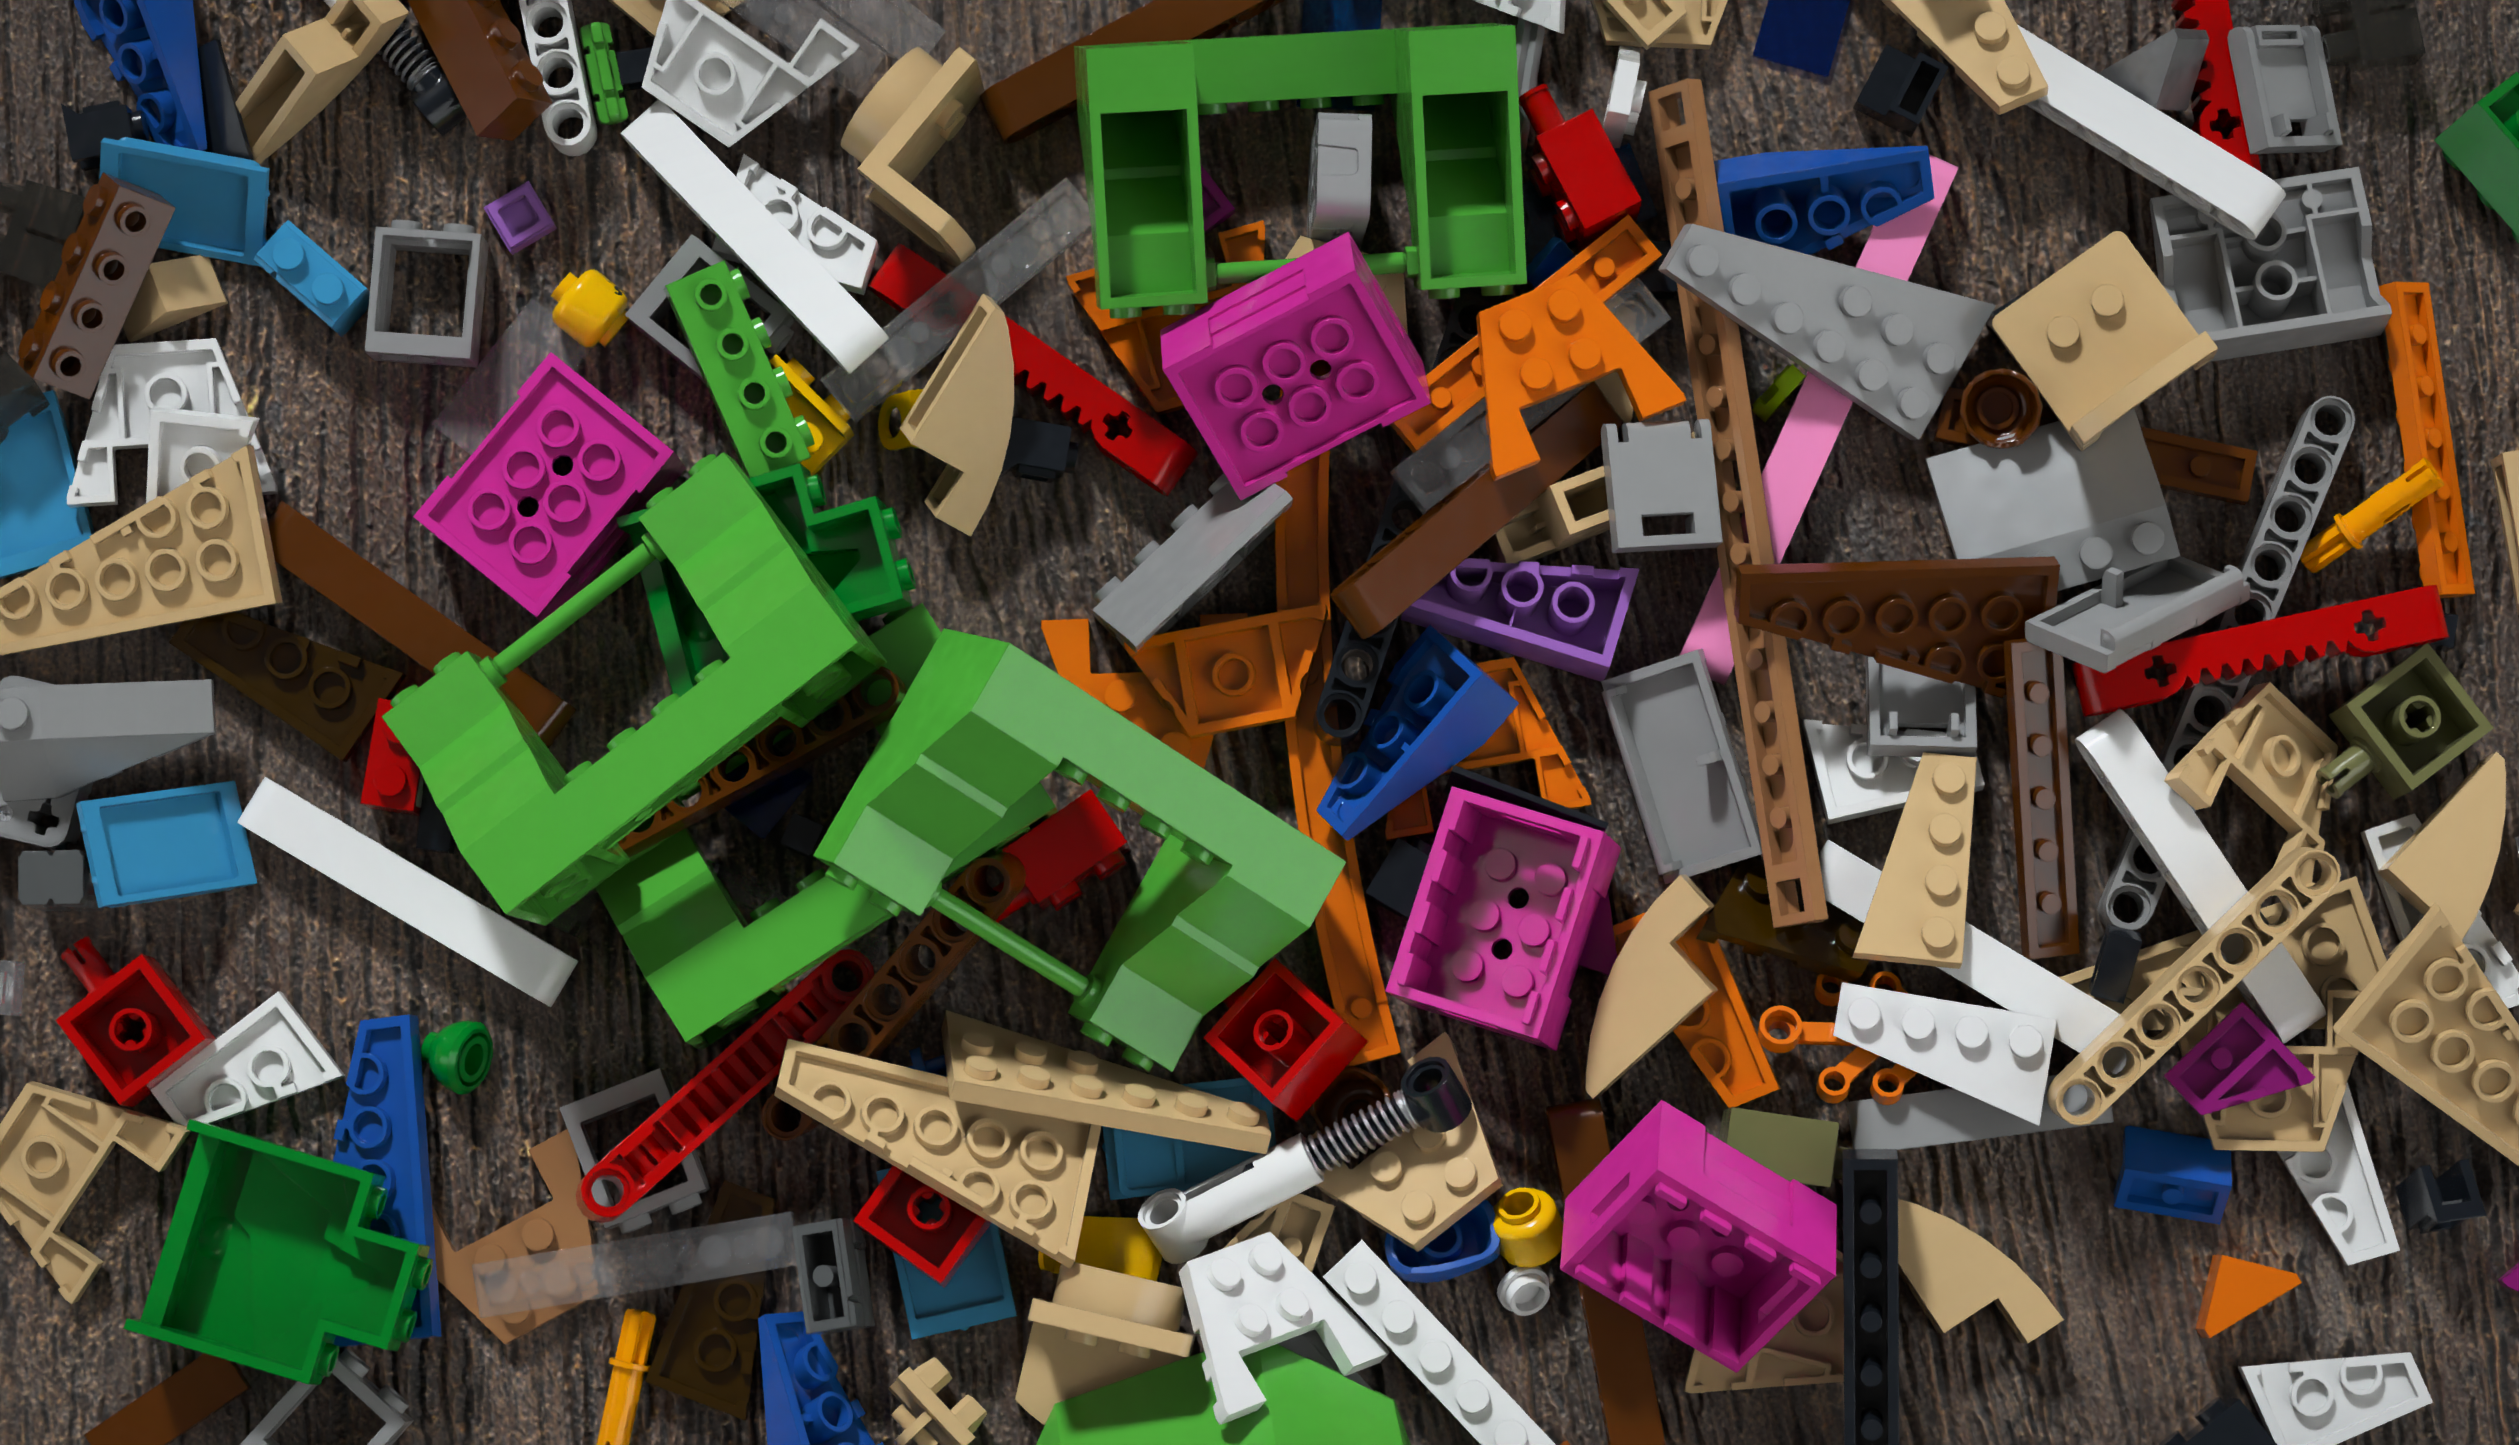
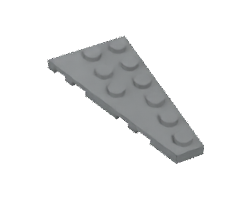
M1686 224L1683 226L1658 269L1670 279L1909 440H1919L1996 307V305L1696 224Z

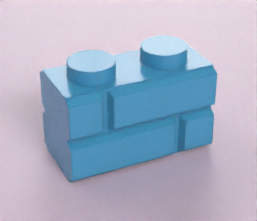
M289 220L275 232L253 258L263 270L341 337L350 330L369 307L370 291Z

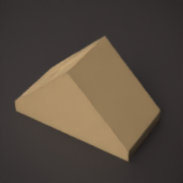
M197 255L150 264L123 325L130 343L228 304L211 258Z

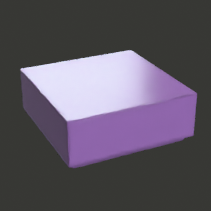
M529 181L483 207L512 255L557 229Z

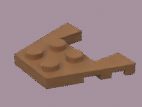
M568 1129L528 1150L553 1197V1200L459 1251H456L432 1205L437 1280L504 1344L515 1341L602 1294L592 1226L589 1219L582 1214L577 1206L576 1191L584 1174L582 1173L581 1164Z

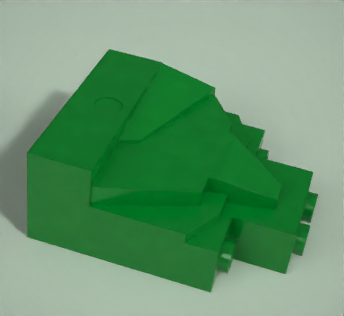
M801 463L749 478L857 622L912 606L909 591L916 589V581L908 558L900 560L895 540L902 538V530L894 507L886 509L885 503L877 496H873L821 512L820 507L827 505V497L821 478L818 474L811 476L810 471ZM648 509L616 518L619 528L631 535L634 549L641 543H644L641 537L648 532L638 519ZM668 557L662 562L655 558V561L640 572L673 694L677 693L681 697L697 684L694 677L704 667L719 659L725 663L730 657L723 649L703 612L695 603L678 571Z
M189 1119L186 1130L199 1133L141 1319L127 1318L123 1329L311 1385H321L323 1376L329 1377L332 1374L339 1354V1346L334 1345L336 1335L392 1351H398L401 1342L407 1343L413 1333L417 1318V1312L411 1310L417 1289L423 1291L429 1281L433 1259L427 1258L430 1246L370 1229L372 1219L378 1220L386 1204L388 1190L382 1187L385 1176L221 1126Z

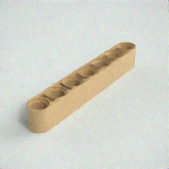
M2310 847L2295 848L2282 858L2051 1081L2046 1096L2052 1112L2068 1123L2079 1126L2090 1124L2102 1115L2334 892L2341 877L2340 866L2335 857L2326 851ZM2315 858L2321 865V878L2313 886L2306 887L2300 880V867L2306 860ZM2276 895L2282 902V915L2278 921L2266 925L2261 919L2260 908L2265 899ZM2237 933L2243 940V952L2235 961L2226 962L2221 955V944L2227 936ZM2199 971L2204 977V989L2195 999L2187 1000L2182 994V981L2189 973ZM2161 1009L2166 1020L2164 1029L2157 1036L2146 1037L2142 1030L2144 1016L2151 1010ZM2113 1047H2122L2127 1058L2124 1068L2117 1074H2106L2102 1064L2104 1055ZM2073 1085H2084L2088 1096L2086 1104L2076 1112H2067L2063 1103L2065 1092Z

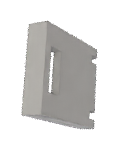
M2255 25L2252 27H2235L2230 30L2227 37L2250 154L2325 152L2343 145L2319 29L2316 26ZM2291 122H2300L2302 136H2286L2292 132Z
M1697 419L1695 421V438L1692 439L1688 420L1624 423L1622 425L1624 442H1618L1616 424L1602 425L1601 443L1612 553L1716 548L1723 543L1712 431L1709 419ZM1691 514L1685 519L1686 534L1643 535L1642 517Z
M1865 655L1867 756L1922 757L1923 752L1975 757L1977 750L1975 686L1957 681L1950 684L1876 663L1873 657ZM1898 727L1947 728V737L1897 736Z

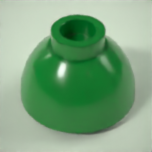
M475 1021L455 1022L444 1027L439 1033L431 1032L426 1036L421 1047V1057L425 1063L430 1064L431 1072L441 1085L454 1093L465 1095L478 1087L486 1077L492 1062L493 1042L488 1028L483 1023Z

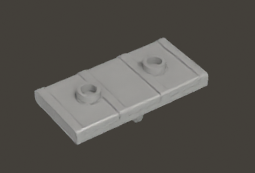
M2181 556L2125 573L2111 567L2105 570L2102 584L2025 621V638L2029 643L2099 672L2107 673L2129 659L2147 650H2152L2160 646L2161 643L2191 628L2202 625L2206 620L2236 605L2239 606L2249 601L2250 583L2243 581L2242 572L2232 565L2225 566L2224 573Z
M1703 649L1601 681L1604 689L1601 693L1658 873L1663 875L1665 884L1674 882L1679 875L1686 874L1690 877L1761 855L1762 847L1759 829L1746 791V783L1741 775L1726 728V720L1723 712H1721L1709 675Z

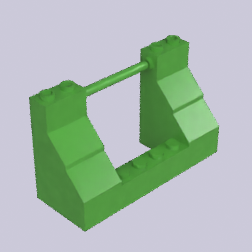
M1481 23L1074 46L1078 124L1093 239L1096 305L1101 310L1109 309L1110 318L1141 317L1142 307L1163 306V315L1195 313V304L1208 303L1207 291L1216 290V283H1251L1297 259L1215 264L1214 258L1205 257L1198 115L1227 113V103L1248 102V112L1280 110L1279 100L1300 99V109L1332 107L1331 97L1352 96L1353 106L1384 104V94H1391V106L1411 222L1412 246H1405L1404 252L1362 254L1373 275L1401 274L1405 272L1406 279L1413 278L1415 288L1428 290V299L1460 297V288L1481 287L1482 296L1513 294V285L1527 284L1515 25Z
M725 452L717 457L715 454H710L702 458L689 470L688 474L691 477L675 490L672 487H667L654 495L646 504L648 511L638 518L648 531L641 537L644 543H641L492 659L490 656H487L482 660L481 657L469 651L464 652L462 655L459 652L448 655L433 668L435 676L420 687L412 685L397 694L390 702L393 708L382 716L388 727L419 767L433 800L443 814L460 853L506 915L543 926L548 925L630 861V858L618 842L779 717L803 728L887 663L737 462ZM668 557L730 659L725 663L719 659L704 667L694 677L697 683L681 697L674 693L660 701L650 712L654 718L637 731L634 727L622 731L607 744L610 752L594 764L590 761L583 762L567 774L502 687L508 681L505 675L509 674L655 561V558L662 562Z
M923 603L914 608L909 606L888 613L882 619L886 626L868 636L887 661L883 667L895 673L903 681L907 691L941 634V631ZM881 679L870 685L867 692V699L870 705L879 706L889 700L892 693L890 681ZM836 704L828 707L825 711L822 712V714L827 710L831 709L832 707H834ZM891 719L875 727L881 737ZM781 731L773 740V745L794 731ZM745 755L734 756L726 765V774L747 762L748 758ZM698 781L678 795L679 802L683 807H685L682 802L683 800H687L702 790ZM1040 782L1011 805L1001 820L952 860L941 879L942 885L964 872L975 860L993 853L1003 852L1002 849L1058 812L1055 804ZM654 815L639 825L634 831L640 833L650 828L654 821ZM688 828L630 857L628 863L595 887L645 979L684 1041L701 1051L779 1002L790 992L786 984L893 917L869 902L873 894L859 884L852 891L827 877L825 870L821 868L796 884L799 893L782 904L777 897L773 898L751 912L750 917L754 922L748 925Z
M945 628L813 857L829 866L825 875L833 881L852 891L859 884L873 894L869 902L894 917H898L901 910L921 916L924 909L931 906L1074 995V1002L1068 1014L1084 1023L1080 1032L1106 1047L1109 1046L1111 1041L1124 1047L1125 1051L1121 1057L1146 1072H1150L1153 1065L1173 1072L1203 1016L1252 979L1261 965L1310 928L1346 864V861L1013 644ZM1053 770L1082 786L1085 780L1100 789L1096 795L1099 800L1123 813L1126 812L1128 807L1142 816L1138 823L1141 827L1165 839L1093 969L1086 976L1078 973L942 888L941 882L952 860L1001 820L1011 805Z

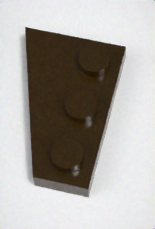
M1754 857L1740 861L1696 938L1713 944L1717 939L1742 946V952L1759 957L1764 952L1788 958L1792 960L1795 967L1853 983L1858 981L1870 961L1852 958L1864 923L1826 901L1827 920L1818 923L1774 928L1764 863ZM1796 883L1800 912H1803L1805 910L1801 885Z

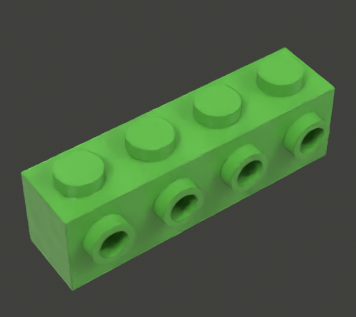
M724 260L665 285L664 291L746 476L751 478L808 460L811 456L807 447L815 444L813 436L803 415L794 418L787 404L786 398L793 396V391L782 367L779 366L772 369L764 350L772 347V344L760 317L751 320L743 300L750 298V293L740 270L736 268L729 271Z

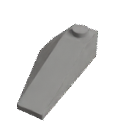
M213 680L64 684L0 688V790L3 801L17 802L61 798L76 792L78 788L103 778H110L122 773V770L148 759L158 758L216 734Z

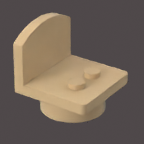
M916 47L902 56L869 92L846 127L842 136L841 147L861 162V165L857 168L859 173L874 185L875 189L868 196L869 200L947 263L960 268L976 251L975 244L951 215L911 183L946 141H950L959 132L966 122L967 115L979 102V97L985 90L977 60L961 47L957 48L943 65L922 48Z
M2121 231L2110 233L1999 312L1992 321V328L2028 379L2037 387L2043 400L2081 452L2099 440L2101 432L2190 368L2193 367L2195 371L2212 360L2218 350L2217 345L2206 331L2198 335L2134 245Z
M1074 1262L1071 1269L1061 1264L1052 1301L1042 1298L1032 1299L1028 1320L1033 1321L1015 1396L1016 1402L1036 1420L1045 1425L1054 1404L1190 1357L1196 1335L1179 1331L1186 1302L1183 1288Z

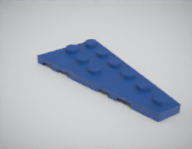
M408 1014L361 1020L346 1081L349 1093L342 1120H337L333 1138L338 1140L333 1161L385 1176L382 1187L388 1190L386 1204L378 1220L372 1219L370 1229L430 1246L427 1258L433 1259L432 1272L423 1291L417 1289L411 1308L412 1311L417 1312V1318L409 1340L442 1337L419 1019L416 1015ZM336 1335L334 1345L339 1346V1348L368 1345Z

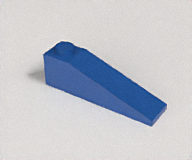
M73 0L82 25L91 40L101 39L113 58L114 62L110 65L109 69L118 82L126 80L137 96L136 111H143L149 132L155 142L200 151L206 150L207 140L193 0Z
M1928 146L1765 152L1714 161L1724 232L1812 255L1826 247L1828 250H1831L1843 244L1844 238L1871 225L1878 227L1935 199Z
M1431 625L1426 628L1395 664L1387 679L1393 686L1380 710L1371 708L1363 723L1369 728L1357 752H1352L1345 756L1316 810L1347 841L1485 744L1519 704L1493 678Z
M803 1311L764 1314L759 1317L767 1445H875L860 1419L866 1413L858 1399L852 1402L849 1400L836 1377L838 1365L821 1335L806 1334Z

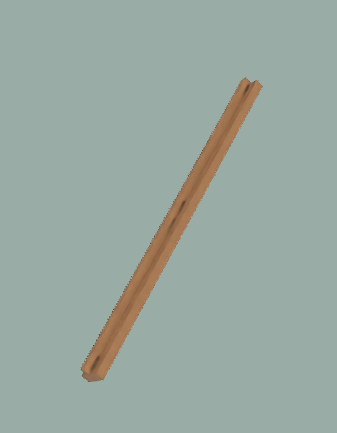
M1687 78L1649 91L1648 95L1671 247L1686 224H1696L1724 232L1701 79ZM1678 98H1682L1686 121L1684 125H1681ZM1677 283L1697 419H1709L1711 423L1723 543L1716 548L1773 927L1782 928L1823 922L1828 919L1786 637L1739 624L1734 615L1737 565L1775 564L1739 326L1736 322ZM1732 461H1737L1740 491H1736ZM1740 513H1745L1749 543H1744ZM1795 880H1800L1805 910L1803 912H1800Z

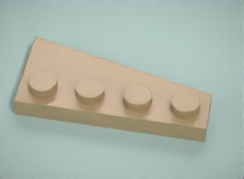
M1923 752L1852 958L1960 969L1963 961L1977 758Z

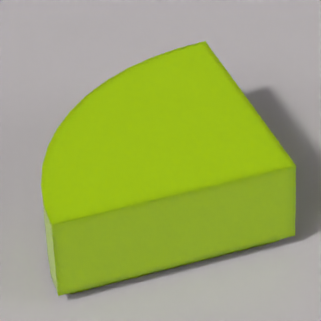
M1793 364L1791 366L1787 365L1773 380L1774 383L1754 402L1752 411L1766 422L1801 386L1806 376Z

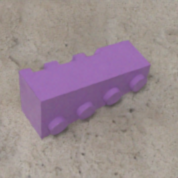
M1466 558L1402 613L1401 620L1425 628L1431 625L1438 632L1601 682L1604 681L1610 668L1639 569L1621 567L1619 570L1594 569V566L1573 564L1571 567L1540 565V562L1519 561L1518 564L1490 562V559Z

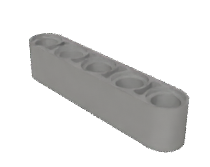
M2057 1075L2047 1076L2039 1126L1954 1088L1905 1094L1893 1105H1882L1874 1099L1847 1102L1853 1149L1904 1150L2112 1123L2114 1118L2112 1105L2090 1124L2080 1126L2070 1124L2054 1114L2048 1105L2046 1094L2049 1084ZM2073 1085L2065 1092L2063 1103L2067 1112H2076L2086 1104L2088 1096L2084 1085Z

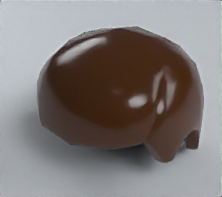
M2002 368L1988 370L1974 377L1973 381L1967 385L1962 393L1959 412L1966 432L1979 443L1990 448L2007 449L2018 447L2025 443L2039 427L2043 405L2037 387L2027 376L2015 370ZM2011 434H2015V435H2014L2013 437H2011V438L2004 439V440H1997V438L2004 437V436L2011 435Z
M1347 1066L1311 1105L1309 1112L1323 1135L1326 1133V1126L1333 1130L1335 1129L1333 1126L1334 1122L1341 1126L1343 1125L1342 1118H1346L1349 1122L1351 1121V1113L1357 1118L1360 1116V1109L1367 1113L1369 1112L1368 1105L1375 1109L1377 1108V1101H1380L1383 1105L1386 1103L1385 1096L1389 1097L1390 1101L1392 1096L1386 1085L1376 1075L1353 1066Z

